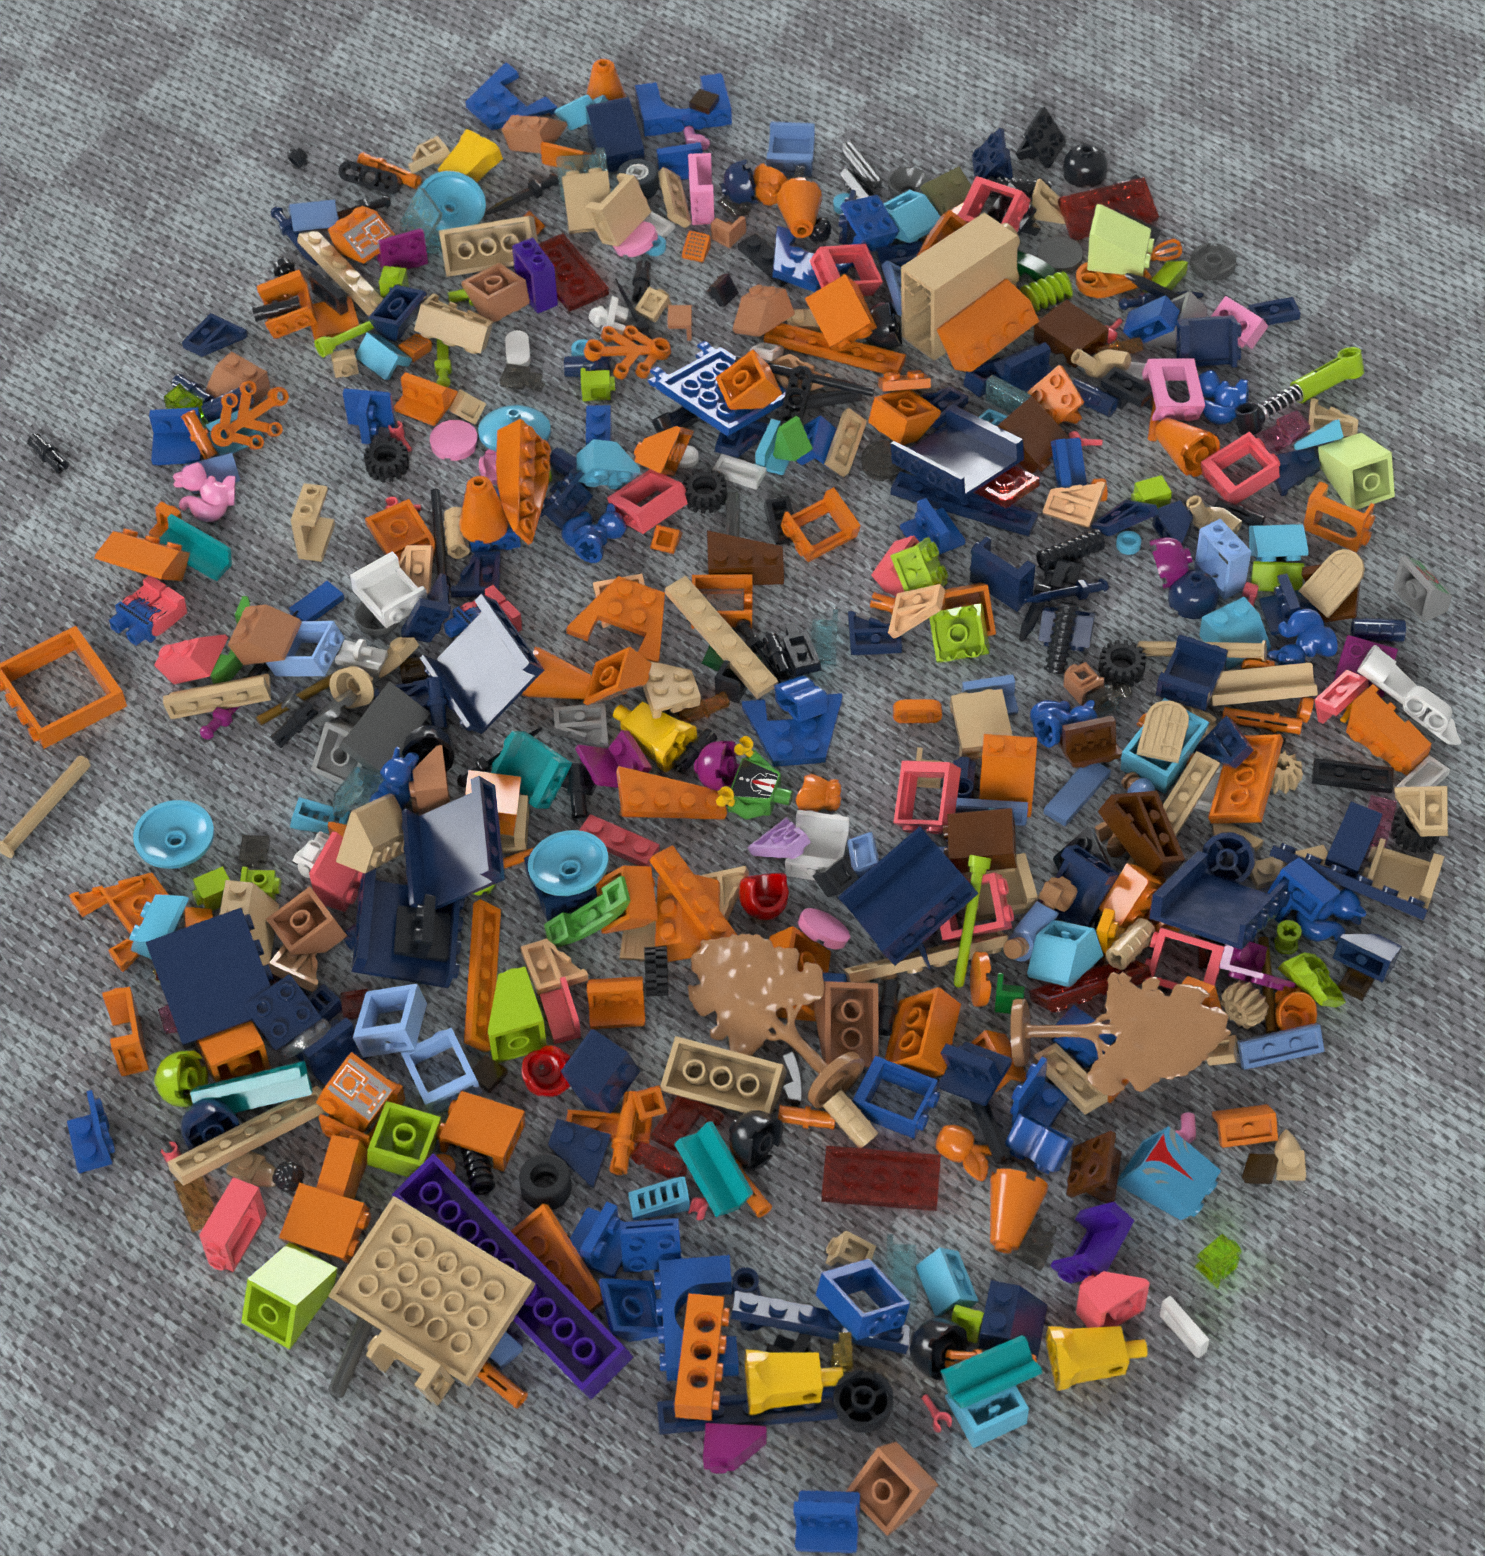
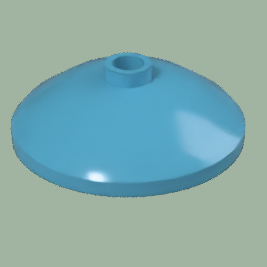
M455 171L438 172L428 177L421 185L417 197L420 215L428 225L437 231L479 224L486 208L485 196L480 186L472 178ZM446 209H452L453 212H448Z
M509 405L488 413L479 423L478 435L480 441L487 448L496 452L498 429L522 419L543 440L547 441L551 433L550 422L544 414L534 408L522 405Z
M172 800L150 808L141 816L134 828L133 841L137 853L145 862L159 868L175 869L194 863L208 851L214 839V826L210 815L201 806L189 801Z
M579 830L562 831L545 838L533 849L528 860V872L534 885L543 892L556 896H570L589 890L604 877L609 865V856L606 846L597 836Z

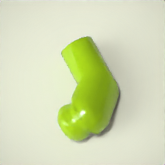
M464 289L447 293L449 302L457 303L469 300V305L474 306Z

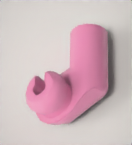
M687 126L683 129L686 144L701 142L702 150L709 148V139L703 135L695 134L693 127Z
M1187 1112L1181 1115V1130H1176L1175 1132L1189 1144L1196 1139L1195 1115Z

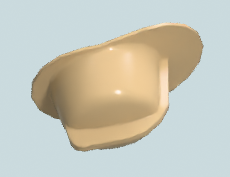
M351 666L337 670L332 674L329 687L334 699L350 689L357 695V700L350 707L346 708L367 705L374 698L373 677H370L365 670L357 666Z

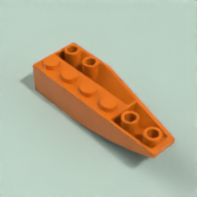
M519 419L497 430L496 475L500 500L506 518L512 530L529 545L533 542L549 485L551 448L549 443L543 440L531 426H528L522 419Z

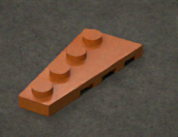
M621 766L617 768L616 775L622 817L725 819L727 815L726 806L719 807L716 803V799L720 796L718 791Z
M542 1204L511 1230L520 1242L591 1313L604 1304L599 1285L549 1205Z

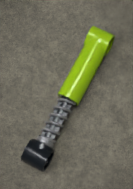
M1358 347L1344 348L1337 353V358L1291 382L1286 390L1274 394L1273 397L1267 398L1266 401L1263 400L1260 404L1244 403L1236 407L1235 414L1239 433L1245 435L1250 432L1252 435H1255L1262 431V424L1269 419V416H1275L1277 411L1281 413L1283 408L1288 409L1290 404L1294 406L1296 401L1304 403L1346 379L1350 380L1361 377L1365 373L1361 349Z

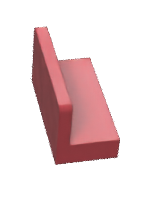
M1349 670L1340 675L1315 699L1318 722L1324 724L1332 715L1337 716L1369 686L1368 679Z
M566 977L560 978L561 989L540 994V1000L554 1045L581 1038L579 1018Z

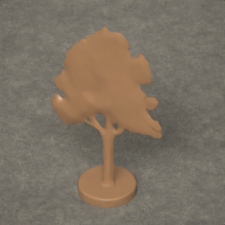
M732 934L730 937H721L716 940L710 939L707 941L702 940L700 942V950L691 957V969L698 975L700 984L696 986L689 985L688 993L689 1000L693 1003V1007L699 1015L705 1017L714 1010L717 1013V1026L710 1030V1038L723 1041L728 1035L730 1051L752 1056L763 1046V1042L766 1039L787 1042L819 1074L808 1091V1100L817 1109L824 1108L822 1105L840 1089L846 1093L855 1084L865 1064V1061L857 1053H845L828 1065L801 1038L795 1027V1018L801 1006L820 1000L824 994L823 971L818 964L806 962L803 971L799 972L797 970L799 953L796 948L783 949L780 946L774 948L770 940L763 939L758 934H740L738 936ZM781 1007L786 1008L788 1013L786 1026L776 1016V1011ZM773 1028L776 1034L770 1033L769 1029Z
M1113 972L1107 980L1109 986L1105 1004L1106 1013L1100 1015L1094 1022L1089 1024L1031 1025L1030 1011L1026 999L1013 1000L1010 1027L1012 1057L1016 1067L1026 1066L1029 1063L1032 1037L1085 1038L1095 1044L1098 1054V1060L1094 1062L1091 1070L1087 1073L1088 1081L1092 1086L1100 1090L1104 1095L1114 1096L1125 1089L1121 1080L1128 1079L1135 1090L1143 1092L1153 1083L1159 1082L1161 1078L1171 1080L1177 1076L1188 1075L1189 1071L1194 1070L1202 1061L1208 1059L1209 1053L1215 1050L1218 1044L1231 1034V1031L1226 1028L1229 1018L1228 1014L1221 1008H1209L1201 1004L1205 998L1210 997V993L1200 986L1177 984L1174 986L1171 995L1165 996L1161 990L1157 989L1160 980L1155 976L1145 980L1142 983V989L1130 982L1132 977L1127 976L1123 972L1120 975ZM1110 1020V1023L1102 1024V1021ZM1099 1034H1113L1117 1038L1113 1045H1108L1099 1038Z

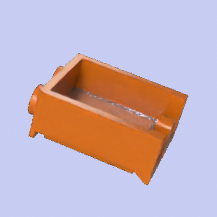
M752 574L692 575L694 586L730 627H736L739 620L746 619L750 622L749 627L752 629Z

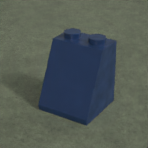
M629 97L585 106L588 140L602 171H608V173L616 172L626 161L632 159L645 160L644 146Z

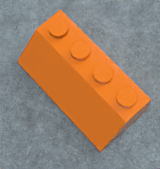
M1004 279L936 330L954 370L972 372L1037 324L1039 319L1031 301L1008 279Z

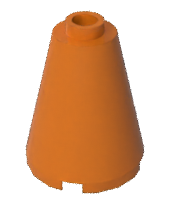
M600 59L592 65L586 93L592 100L602 95L608 101L626 97L615 65L610 60Z
M792 178L784 182L779 192H777V205L792 235L797 238H805L812 233L822 203L821 189L817 183L806 181V178Z
M1165 418L1156 425L1155 437L1180 471L1187 476L1198 477L1202 475L1201 462L1220 450L1219 439L1209 431L1171 418Z
M475 476L466 485L459 527L463 537L470 542L475 543V540L483 541V544H489L499 540L506 534L509 522L490 479L485 476Z
M534 647L533 654L544 668V671L522 693V696L584 700L591 674L542 648Z
M997 1169L996 1173L992 1172L990 1178V1243L995 1246L994 1249L996 1251L1011 1254L1012 1250L1019 1249L1047 1194L1049 1186L1043 1179L1036 1176L1035 1181L1026 1178V1172L1013 1169Z

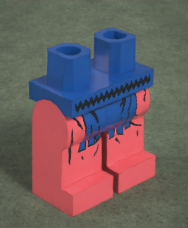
M149 575L143 580L144 585L115 605L116 614L109 620L111 629L118 634L129 628L126 636L135 646L144 640L150 643L153 642L156 636L161 635L187 614L184 597L170 587L166 588L164 583Z
M494 585L486 588L484 595L496 600L518 632L521 631L522 620L520 612L508 600L506 601V598ZM475 600L452 610L453 618L444 623L445 633L450 638L457 636L482 612Z

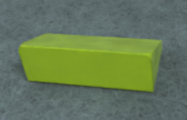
M1167 261L1152 278V281L1172 291L1186 275L1188 262Z
M1253 561L1251 583L1258 585V591L1274 592V587L1278 586L1277 576L1288 574L1293 590H1299L1303 586L1302 567H1304V563Z

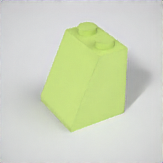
M1097 204L1089 236L1087 270L1121 275L1131 273L1143 276L1145 268L1150 266L1151 254L1148 253H1153L1154 239H1150L1151 229L1103 205Z
M1363 433L1318 447L1321 470L1348 507L1357 510L1369 506L1371 503L1375 504L1395 497L1392 453Z

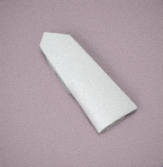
M1374 645L1357 672L1401 703L1407 715L1450 745H1460L1462 742L1457 734L1454 720L1451 718V707L1428 689L1417 686L1396 665L1394 659L1385 654L1377 645Z

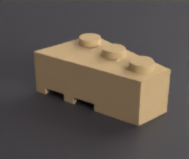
M434 293L421 303L414 331L420 332L421 336L429 339L437 338L443 340L442 342L448 346L457 345L463 347L466 352L472 354L481 353L486 349L493 321L470 310L467 313L456 309L457 304L449 302V305L438 301L439 296Z

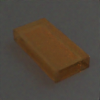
M203 1176L184 1186L179 1180L173 1181L191 1231L195 1232L203 1229L215 1209Z

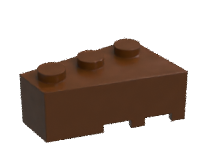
M707 530L709 575L752 574L753 585L784 584L783 546Z
M1157 791L1111 794L1097 811L1137 865L1143 867L1150 874L1170 877L1185 861Z

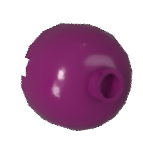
M1170 537L1149 541L1151 546L1156 545L1157 550L1152 552L1160 579L1166 578L1167 581L1166 584H1163V589L1170 588L1176 580L1189 571L1188 564L1193 562L1189 548L1184 549L1180 541Z
M711 742L702 749L698 759L695 760L694 770L704 787L719 791L724 786L732 787L740 765L737 764L736 756H741L735 753L734 748L737 745L735 742Z

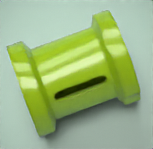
M1282 921L1277 927L1274 947L1281 954L1291 955L1298 950V940L1301 937L1302 930L1300 925L1294 921Z

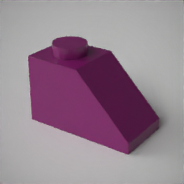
M706 1423L703 1451L704 1469L715 1474L735 1471L767 1444V1426Z

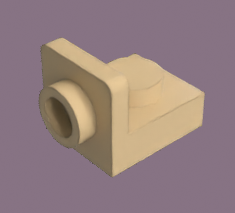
M648 287L634 310L638 315L656 323L664 309L668 308V305H672L667 292L662 289L655 290Z
M354 348L334 351L331 354L335 378L359 374Z
M845 1231L838 1237H833L830 1240L826 1249V1253L829 1254L826 1264L833 1266L837 1262L848 1265L865 1259L872 1261L876 1246Z

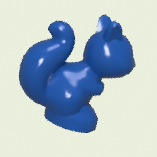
M1208 370L1198 375L1203 398H1214V402L1204 400L1205 408L1203 413L1210 422L1218 425L1230 423L1236 418V407L1249 401L1248 380L1241 379L1234 387L1230 386L1228 381H1222L1220 384L1219 377L1213 370Z
M612 503L607 505L606 512L599 518L598 524H592L593 518L591 514L583 511L579 516L567 520L562 528L561 535L563 541L568 546L573 547L575 553L586 562L598 563L603 558L604 550L602 546H605L607 543V538H621L627 529L623 516L616 512L615 506Z
M1301 609L1294 612L1287 623L1283 621L1278 626L1279 633L1284 637L1289 638L1297 635L1296 643L1285 645L1280 650L1270 651L1267 655L1270 659L1277 661L1278 665L1305 663L1306 656L1314 657L1316 654L1332 657L1338 649L1337 638L1330 627H1324L1323 620L1316 611Z
M1045 700L1035 704L1030 711V721L1038 741L1045 747L1051 748L1060 742L1063 725L1097 719V713L1094 710V700H1089L1083 706H1077L1071 711L1070 703L1064 700L1061 702Z
M396 747L393 757L383 765L380 771L383 779L379 783L378 791L371 795L369 802L390 793L395 796L401 810H403L411 798L409 782L414 781L413 769L419 761L418 754L410 752L402 758L399 757V747Z
M1348 888L1340 890L1338 897L1326 905L1319 918L1314 922H1311L1296 908H1292L1297 912L1296 923L1301 927V935L1308 940L1316 942L1327 940L1331 936H1334L1335 941L1338 942L1341 935L1345 934V929L1342 925L1334 921H1327L1332 914L1341 920H1350L1356 925L1361 924L1362 920L1360 917L1366 916V911L1361 907L1360 898L1353 890Z

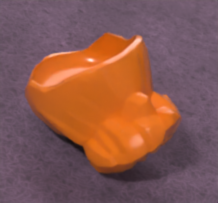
M764 163L758 165L753 174V180L756 185V197L764 205L771 206L777 204V192L781 189V185L788 181V178L779 170L768 167Z
M814 774L804 776L803 786L796 797L798 810H812L815 812H819L822 809L831 812L838 810L842 799L840 796L842 787L839 780L832 779L827 781Z
M1297 985L1294 988L1284 986L1283 991L1277 990L1274 998L1276 1003L1275 1019L1280 1031L1316 1023L1317 1007L1309 994L1305 993Z

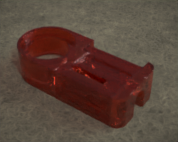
M638 1142L630 1155L636 1164L645 1165L644 1168L668 1179L687 1175V1166L684 1161L648 1143Z

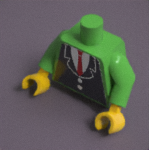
M743 736L740 738V743L735 746L734 750L738 755H746V758L741 760L732 787L724 786L718 791L720 796L716 799L717 805L719 807L728 805V812L736 813L746 820L762 815L770 816L775 803L790 806L793 791L781 788V773L773 768L756 750H751L753 748V741L750 737Z

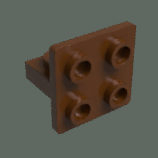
M1112 715L1062 726V737H1060L1058 745L1073 768H1084L1091 764L1111 762L1122 758V750L1116 743V720Z
M1110 1130L1074 1146L1067 1179V1196L1073 1198L1086 1192L1105 1204L1115 1202L1122 1151L1114 1147L1115 1132Z

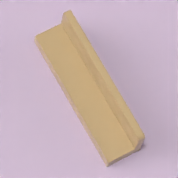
M1308 662L1223 671L1210 703L1213 706L1317 696V685L1314 683L1313 665Z
M263 674L175 691L163 696V705L170 719L212 712L216 707L228 709L271 700V679L269 674Z

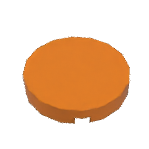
M979 951L974 952L971 961L970 990L973 1006L984 1007L989 1003L991 983L988 977H986V973L991 971V964L988 954Z

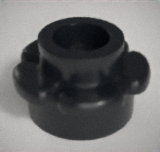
M291 148L290 153L287 155L289 161L299 169L303 165L307 166V154L301 148Z
M287 258L279 259L273 265V274L276 277H281L294 272L295 265Z

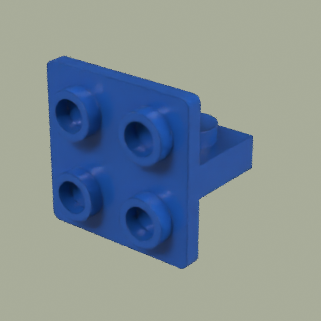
M359 389L343 390L348 424L359 425L362 444H370L373 437L378 435L379 427L388 428V425H390L391 428H395L396 422L391 393Z
M927 498L917 501V512L914 519L900 524V530L906 538L914 535L920 542L930 537L931 542L936 543L939 555L965 545V538L943 508L934 510Z
M606 1202L601 1212L590 1207L585 1210L570 1237V1241L587 1268L614 1278L623 1262L620 1237V1222L623 1221L618 1218L617 1205Z
M678 1218L620 1222L624 1272L660 1270L659 1260L681 1259Z
M799 1491L798 1501H794L793 1510L796 1522V1551L856 1553L858 1548L860 1493Z

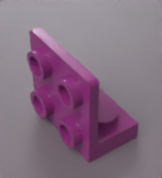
M422 228L378 241L380 253L376 255V259L381 270H383L384 266L407 268L408 270L428 264L425 236Z
M1347 635L1333 682L1346 670L1361 675L1357 670L1374 645H1377L1395 661L1398 649ZM1368 680L1369 686H1368L1367 688H1369V687L1373 684V683H1372L1371 681H1369V680ZM1377 687L1379 690L1376 692V694L1380 698H1383L1385 692L1379 687Z
M621 730L609 748L579 744L575 748L580 761L590 773L592 781L598 786L618 788L616 775L618 766L649 773L652 769L630 731Z
M1249 942L1241 950L1225 944L1219 968L1230 971L1229 977L1283 991L1284 986L1295 987L1294 982L1261 973L1262 966L1266 961L1268 947Z

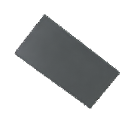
M389 681L339 745V748L381 779L380 771L383 765L393 757L395 748L399 747L400 753L403 751L406 737L414 729L421 727L430 715V712Z

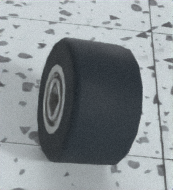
M632 159L624 162L619 167L617 175L619 173L634 175L639 181V186L647 200L657 193L658 173L653 163L644 159Z

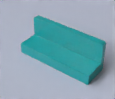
M170 514L167 517L168 529L159 538V543L167 545L168 542L182 545L181 550L190 552L187 565L218 581L232 566L231 548Z
M712 1121L705 1123L697 1133L679 1138L674 1144L716 1217L738 1210L753 1195L750 1185Z
M1023 1335L941 1370L949 1397L960 1408H965L1043 1373L1041 1366L1033 1360L1027 1339Z

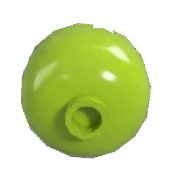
M179 1051L171 1053L161 1061L156 1071L154 1083L164 1101L176 1107H190L194 1104L190 1093L184 1096L183 1090H193L197 1086L208 1084L206 1066L201 1067L198 1059L203 1058L196 1051Z

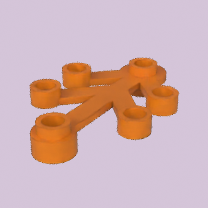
M631 325L625 327L622 335L611 326H605L601 332L602 340L605 342L615 341L621 346H604L599 340L591 339L587 341L584 348L585 357L589 361H597L601 356H626L621 363L616 364L613 370V375L618 379H625L627 377L629 368L640 355H648L646 360L639 363L635 370V374L639 378L645 379L649 376L654 363L657 360L667 359L671 353L670 343L666 339L655 338L652 340ZM637 340L642 345L638 346L633 341Z
M253 381L243 382L240 386L241 399L238 416L232 423H230L232 408L238 404V398L232 393L225 394L221 399L223 406L220 423L214 425L211 430L212 441L220 447L229 446L234 442L249 446L253 450L262 448L264 440L260 435L249 437L235 432L244 427L267 433L270 437L281 435L283 428L280 423H265L254 419L273 406L285 405L289 399L287 390L283 387L270 389L267 399L249 410L251 396L255 394L257 386ZM246 384L251 386L250 393L245 389ZM278 392L282 393L283 399L281 401L277 398ZM227 397L232 398V405L227 403ZM273 425L277 428L276 434H274L271 430V427ZM222 430L227 433L225 439L221 437ZM254 438L259 442L257 447L253 445Z

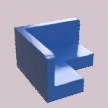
M1300 857L1282 868L1267 892L1270 894L1283 879L1289 880L1287 890L1290 892L1289 902L1285 908L1282 907L1278 911L1275 918L1279 924L1287 918L1293 907L1311 922H1314L1319 918L1326 905L1338 897L1340 893L1334 885Z

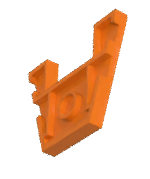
M618 576L567 626L566 633L588 641L597 621L600 620L645 637L638 653L648 661L659 663L665 592Z
M151 872L120 880L118 885L103 888L102 885L92 888L91 892L79 894V891L69 895V898L82 917L108 904L131 935L135 925L141 926L144 920L140 914L146 901L152 903L155 894H169ZM129 938L108 949L111 958L121 972L125 971L140 956V954L131 951L133 941L129 940Z

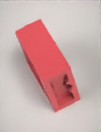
M976 176L958 216L967 223L978 217L990 192L993 191L1013 198L1002 223L1010 224L1018 232L1021 219L1028 211L1031 200L1023 191Z
M866 244L819 247L810 259L821 288L840 277L835 264L854 263L861 281L854 282L858 284L863 296H873L883 282Z
M1250 432L1201 462L1203 477L1225 501L1235 505L1280 477V462L1275 454H1270L1260 438L1256 439ZM1250 453L1264 469L1235 486L1221 470Z
M649 469L607 497L609 504L612 503L615 506L616 512L623 516L625 524L642 534L688 504L685 496L686 489L680 481H676L652 469ZM655 491L661 492L660 495L644 506L639 507L636 505Z
M902 761L893 823L902 827L903 831L907 833H912L920 826L923 830H927V833L942 834L943 825H948L947 814H953L956 811L961 768L950 762ZM918 777L944 778L939 820L912 819Z
M990 873L983 875L981 885L990 883L997 921L974 926L972 937L1012 929L1011 921H1014V914L1006 898L1009 888L1006 879L1001 874ZM956 914L940 927L943 941L953 942L961 940L962 929L959 930Z
M1164 927L1160 928L1159 932L1154 931L1150 947L1154 948L1151 959L1146 958L1142 974L1146 975L1145 980L1155 976L1166 937L1212 950L1203 982L1216 986L1221 969L1219 966L1224 945ZM1155 976L1160 980L1159 986L1173 989L1175 985L1180 984Z
M233 1177L200 1232L199 1237L209 1265L220 1271H223L225 1268L234 1272L265 1219L267 1212L259 1187Z

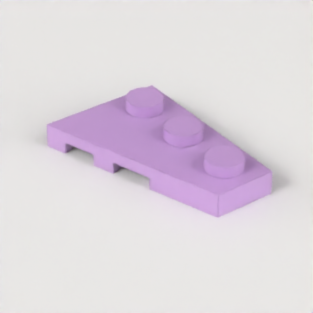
M785 817L747 848L753 856L794 859L804 852L803 848L811 842L805 832L799 827L796 828L794 823Z

